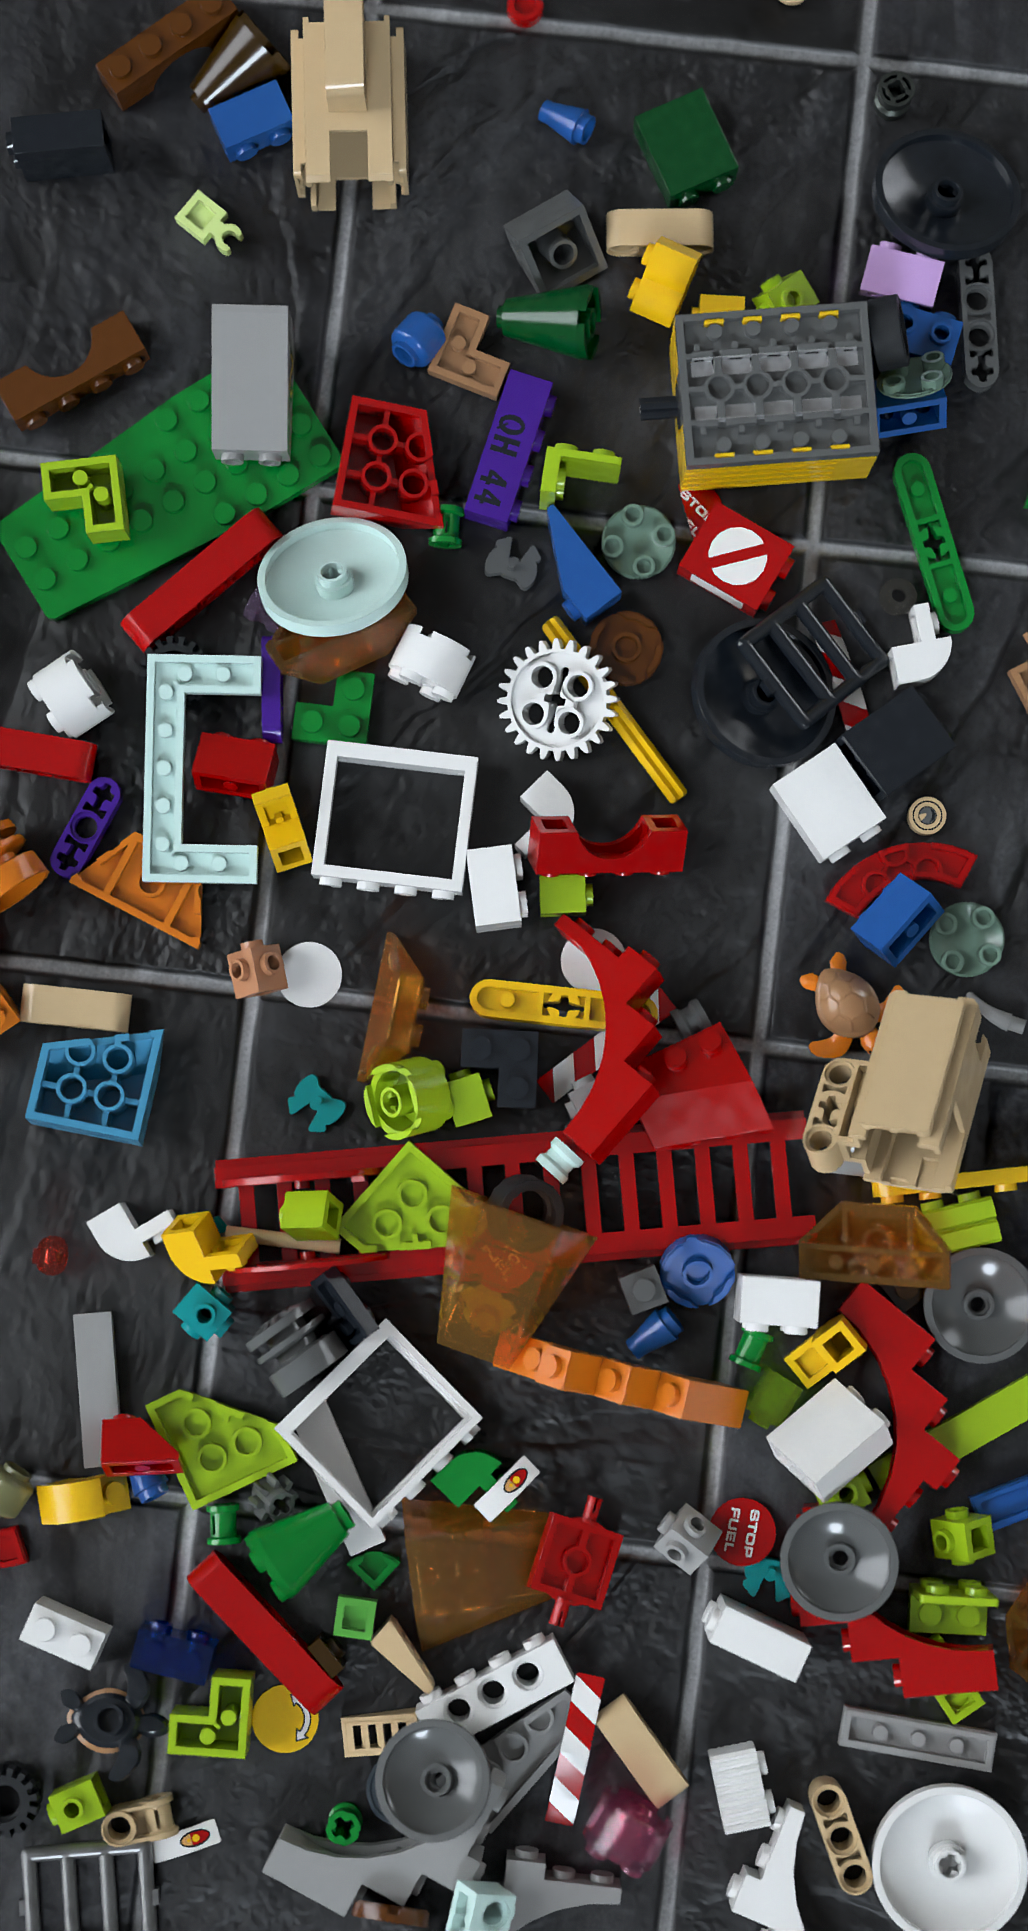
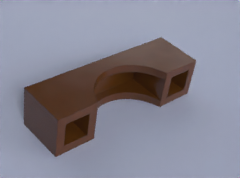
M231 0L185 1L95 64L102 84L124 112L151 93L160 75L179 57L197 48H215L236 14L239 13L237 7Z
M123 310L91 328L92 343L89 355L84 363L72 373L59 377H48L38 374L24 365L0 379V397L21 432L26 429L34 430L43 426L48 421L47 417L58 411L66 412L73 409L84 396L91 392L94 394L101 393L108 389L116 378L123 374H135L145 366V362L150 360V357Z

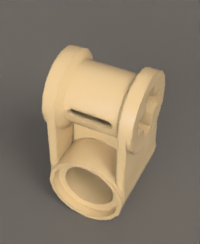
M172 1792L155 1793L141 1799L113 1805L101 1826L103 1839L113 1847H123L145 1841H159L177 1835L180 1832L179 1826L174 1824L170 1802L173 1800ZM115 1817L126 1818L130 1823L131 1829L125 1833H119L112 1828L111 1820Z

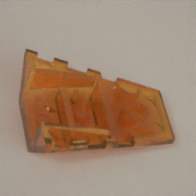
M452 1185L437 1343L510 1369L598 1237L561 1224L560 1228L489 1203L486 1196Z
M407 1497L402 1499L405 1544L415 1619L422 1652L552 1599L548 1594L526 1586L549 1513L511 1509L507 1513L503 1510L496 1518L489 1522L474 1505L462 1504L457 1508L453 1503L445 1501H427L415 1498L410 1501Z

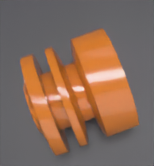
M9 818L0 820V913L29 895L47 878L50 872L33 850L16 856L24 846L26 839L21 834L14 835L17 827Z

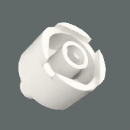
M408 624L388 665L390 668L388 676L404 685H408L411 682L420 686L419 693L433 701L440 702L442 699L451 703L453 699L457 698L476 659L475 655H468L470 651L440 633L433 631L432 635L425 636L420 634L422 626Z
M74 650L68 651L33 675L32 680L27 682L28 688L39 702L43 700L49 708L50 712L46 716L58 733L64 730L70 738H78L115 713V710L109 707L112 701L105 688L91 668L89 670L81 669L78 663L83 661V659Z

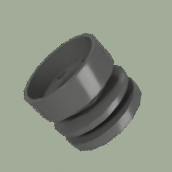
M312 1297L282 1310L260 1326L253 1338L245 1344L250 1352L263 1343H266L270 1351L256 1360L259 1365L275 1358L278 1360L280 1365L272 1372L269 1379L282 1398H285L349 1351L335 1330L319 1337L316 1335L314 1330L326 1318L323 1313L309 1323L303 1315L317 1305Z

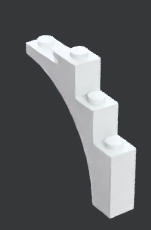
M786 1798L783 1808L779 1806L776 1808V1813L772 1816L770 1829L774 1831L769 1843H762L755 1860V1865L759 1867L758 1870L743 1864L740 1874L734 1873L726 1891V1896L730 1897L729 1903L733 1912L768 1926L767 1930L762 1928L760 1931H805L797 1908L794 1883L796 1843L805 1811L801 1803Z

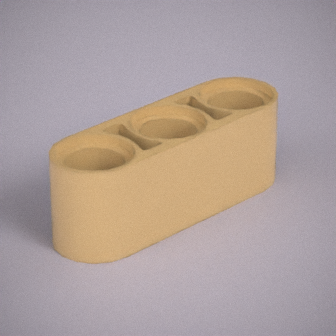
M700 208L616 209L606 214V252L612 256L643 257L648 244H656L661 236L700 252L702 256L714 251L713 212Z
M23 984L20 1022L128 1033L132 995L48 985Z
M625 1693L598 1712L597 1726L656 1808L659 1809L690 1786L682 1771Z
M827 1775L818 1776L809 1784L807 1793L832 1868L841 1888L851 1895H861L871 1887L873 1874L847 1798L837 1780ZM827 1789L834 1790L837 1795L833 1803L824 1806L817 1802L818 1795L822 1791ZM836 1828H848L850 1832L845 1841L837 1843L830 1839L831 1833ZM856 1864L863 1867L861 1875L856 1879L849 1880L843 1876L844 1871L850 1865Z

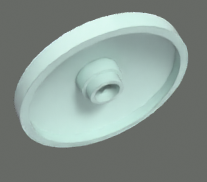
M333 517L307 523L280 538L268 550L260 564L257 586L264 609L280 626L302 635L332 637L362 630L386 616L404 595L408 584L409 570L404 548L391 531L377 523L361 518Z

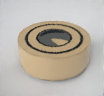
M922 797L916 800L907 812L909 827L915 833L923 836L935 834L943 827L946 821V810L943 804L932 797Z

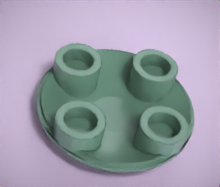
M930 351L922 357L910 358V364L907 367L882 371L877 378V387L881 393L892 398H919L944 388L952 379L953 372L951 366L945 362L944 353Z
M629 504L616 512L608 520L602 533L601 546L605 560L615 572L630 579H647L660 573L670 563L675 552L676 537L672 524L659 510L646 505Z
M960 902L950 905L944 909L945 912L931 926L929 933L930 951L937 964L950 974L959 977L978 976L990 970L1002 957L1005 941L1003 927L994 912L986 906L974 902Z

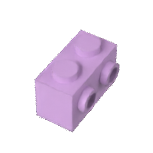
M880 241L879 246L872 244L859 294L872 298L898 294L900 301L915 303L921 310L931 312L945 262L938 261V258L930 257L917 251L916 255L902 252V246L892 242Z

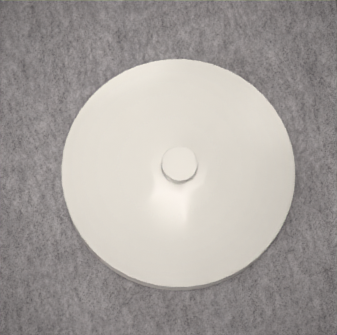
M954 1783L932 1784L905 1795L885 1814L876 1830L871 1846L870 1867L873 1874L874 1888L886 1912L904 1931H998L1015 1913L1025 1893L1028 1879V1856L1020 1830L1007 1811L997 1801L982 1791L969 1786Z

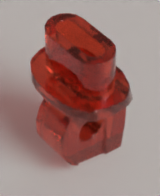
M53 1235L43 1238L39 1242L38 1247L33 1248L32 1264H37L38 1270L45 1275L55 1276L65 1270L68 1261L66 1241L59 1236Z

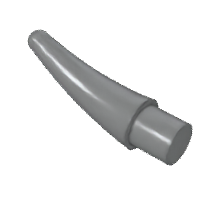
M973 992L966 994L967 998L975 999L979 1005L981 1015L1002 1030L1023 1034L1027 1020L1012 1016V1013L999 1010L987 1004Z

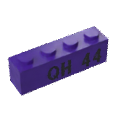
M510 369L464 508L466 519L506 532L508 531L510 521L517 523L523 506V501L518 500L522 486L529 487L535 466L529 465L533 451L540 453L546 436V431L541 430L544 418H551L558 397L552 395L553 382Z

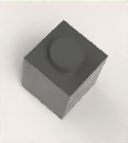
M654 1264L617 1277L632 1315L669 1302Z

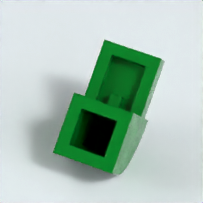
M465 1449L454 1454L452 1460L438 1473L435 1472L431 1477V1482L459 1508L479 1486L485 1492H488L505 1475L502 1472L498 1476L493 1473L501 1464L502 1459L485 1449ZM518 1497L504 1509L507 1513L518 1503Z

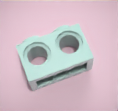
M457 1880L445 1931H509L511 1920L515 1914L517 1896L497 1882Z

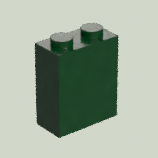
M699 88L634 117L633 133L668 209L678 205L680 208L691 206L700 199L701 195L713 191V193L723 192L734 184L733 181H736L739 166L703 88Z

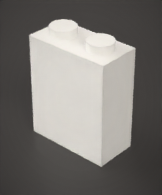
M836 743L787 774L769 789L819 864L826 859H829L832 864L851 852L847 846L857 838H860L864 843L881 832L882 829L878 824L887 818Z
M835 1378L766 1437L775 1458L823 1503H826L893 1444L888 1431L890 1422L885 1415L877 1408L871 1411L865 1405L863 1397L854 1387L849 1386L846 1388Z
M721 1593L716 1602L710 1600L702 1617V1622L705 1623L704 1629L710 1643L796 1683L812 1648L803 1632Z

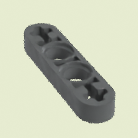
M990 253L976 257L977 264H983V266L980 267L977 273V282L971 283L973 279L972 267L966 266L970 259L958 260L956 267L959 321L964 322L960 333L963 380L968 389L979 393L992 388L999 376L993 261ZM970 293L982 294L987 302L986 307L982 310L970 308L966 301ZM977 328L984 330L988 334V343L981 347L973 345L969 340V332ZM985 355L982 360V368L984 372H989L990 375H987L984 382L979 381V376L972 375V373L978 367V356Z

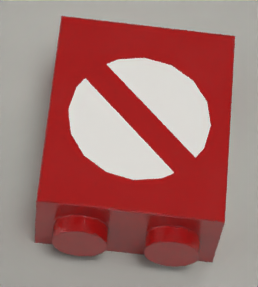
M716 501L681 560L677 574L754 618L759 608L766 612L777 593L771 589L778 577L785 580L796 560L790 557L795 546Z

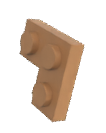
M455 302L444 329L446 341L431 361L428 375L497 401L511 365L509 362L478 351L490 322V316Z

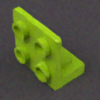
M557 443L555 447L547 446L540 489L539 509L547 510L550 505H555V500L563 501L566 476L618 484L622 458L615 456L613 451L606 449H594L590 453L577 451L578 447L567 443Z
M920 1577V1583H909L907 1630L922 1633L986 1636L987 1607H998L999 1599L988 1590V1587L981 1586L982 1582L978 1580L959 1579L958 1585L943 1584V1579Z

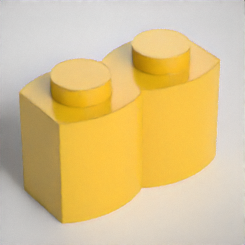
M663 236L658 239L656 244L649 243L641 260V264L646 266L642 279L638 277L634 279L627 298L633 300L629 311L667 328H671L674 324L675 315L679 314L702 253Z

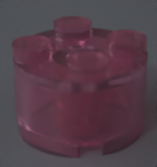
M606 1786L583 1829V1835L588 1842L585 1850L596 1859L606 1860L608 1858L619 1864L621 1870L630 1877L640 1879L644 1872L652 1870L673 1829V1822L668 1816H666L664 1821L656 1814L659 1809L645 1797L621 1787L617 1794L611 1793L612 1786Z

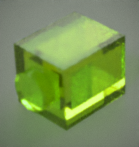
M767 1366L747 1399L745 1408L751 1411L747 1418L766 1430L770 1424L778 1427L787 1418L803 1389Z

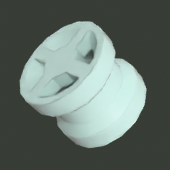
M558 1137L551 1141V1148L546 1153H540L536 1158L562 1184L568 1180V1173L573 1168H579L584 1162Z

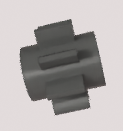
M269 1472L266 1477L253 1483L252 1496L248 1498V1502L255 1508L253 1513L261 1521H265L268 1516L273 1521H277L293 1513L295 1499L299 1495L291 1488L293 1483L284 1474L277 1479Z

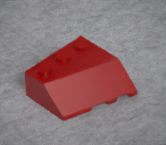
M352 395L330 515L361 518L377 524L401 529H443L444 524L438 497V484L435 477L427 410Z
M721 1022L645 1057L639 1064L656 1079L652 1085L660 1094L657 1100L639 1119L655 1151L702 1144L703 1140L726 1137V1140L741 1138L740 1134L761 1131V1134L775 1132L754 1082Z

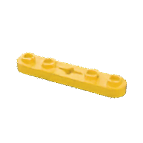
M487 979L476 983L470 993L471 1007L482 1018L605 1032V1009L601 991ZM561 998H568L569 1005L584 1008V1011L570 1010L567 1012L566 1017L559 1016L558 1009L553 1007L544 1008V1004H559ZM649 998L642 1007L658 1020V1008Z
M1028 1165L958 1173L954 1189L994 1185L995 1192L1018 1190L1017 1183L1028 1182ZM871 1182L873 1198L880 1197L881 1204L904 1202L903 1195L918 1193L919 1200L942 1198L941 1193Z

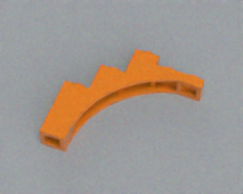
M507 1329L501 1330L493 1362L495 1367L534 1379L535 1382L562 1391L593 1395L621 1405L650 1409L683 1420L739 1429L741 1428L749 1394L748 1390L722 1382L637 1365L559 1345Z

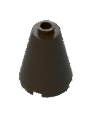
M242 9L236 14L190 84L194 93L189 97L205 114L213 106L280 78L291 70V66Z

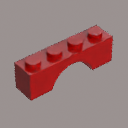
M678 814L641 815L633 829L625 836L611 842L597 843L581 837L569 816H531L527 858L535 874L551 878L558 877L560 874H578L584 877H592L597 873H614L619 876H630L633 873L650 872L654 875H667L670 872H683L688 830Z

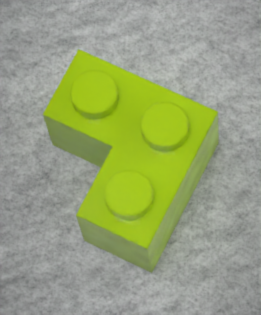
M116 454L40 463L44 501L52 512L83 508L86 534L93 544L131 540L123 466Z
M217 1668L211 1681L210 1707L176 1704L170 1713L167 1754L245 1759L250 1749L255 1671Z

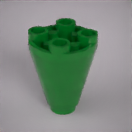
M338 1500L333 1504L327 1502L255 1528L249 1532V1535L244 1540L251 1551L249 1556L260 1573L267 1571L272 1580L270 1585L281 1602H284L302 1590L350 1535L349 1530L355 1527L356 1524L343 1503Z

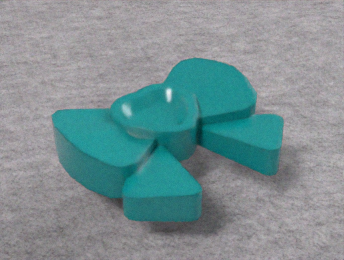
M311 1074L301 1080L295 1089V1096L288 1098L289 1113L291 1115L310 1104L312 1110H317L308 1128L310 1132L326 1131V1125H330L340 1119L347 1107L346 1101L332 1098L330 1093L321 1088L316 1074Z
M766 1556L756 1564L744 1566L746 1579L743 1580V1586L752 1597L756 1595L764 1578L768 1582L775 1580V1599L777 1602L790 1597L782 1577L780 1559Z

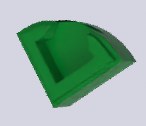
M371 1550L354 1556L347 1562V1565L375 1591L401 1563V1560L388 1552Z

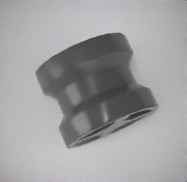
M697 998L689 1001L688 1006L684 1009H674L669 1012L682 1040L712 1026Z

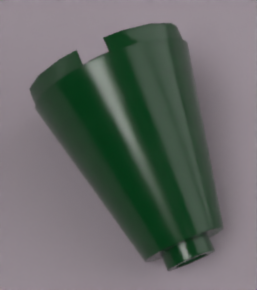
M586 284L507 298L504 305H500L497 309V328L502 329L505 337L582 361H591L596 354L600 335H595L596 322H601L602 316L600 291L595 285Z

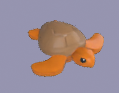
M836 952L829 962L830 968L824 969L819 976L810 973L800 977L802 987L815 991L816 1010L822 1024L834 1033L828 1039L811 1042L809 1050L817 1057L837 1058L848 1051L854 1038H859L864 1050L872 1054L878 1033L876 1025L877 1022L882 1020L888 997L885 1001L879 1003L878 997L871 985L858 975L846 971L847 961L845 956L840 952ZM896 985L891 992L904 989L900 985Z

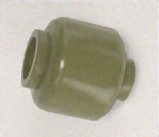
M11 1461L0 1464V1518L14 1519L20 1514L34 1491L33 1485L30 1482L31 1474Z

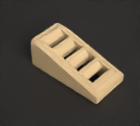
M391 1614L372 1636L371 1645L425 1694H430L435 1685L433 1676L397 1619Z
M416 1707L341 1717L345 1757L381 1755L388 1743L385 1742L383 1724L391 1723L393 1737L399 1731L398 1723L406 1722L407 1726L419 1721L415 1713ZM356 1725L361 1727L363 1745L355 1746L353 1726ZM368 1725H376L378 1742L376 1744H370Z

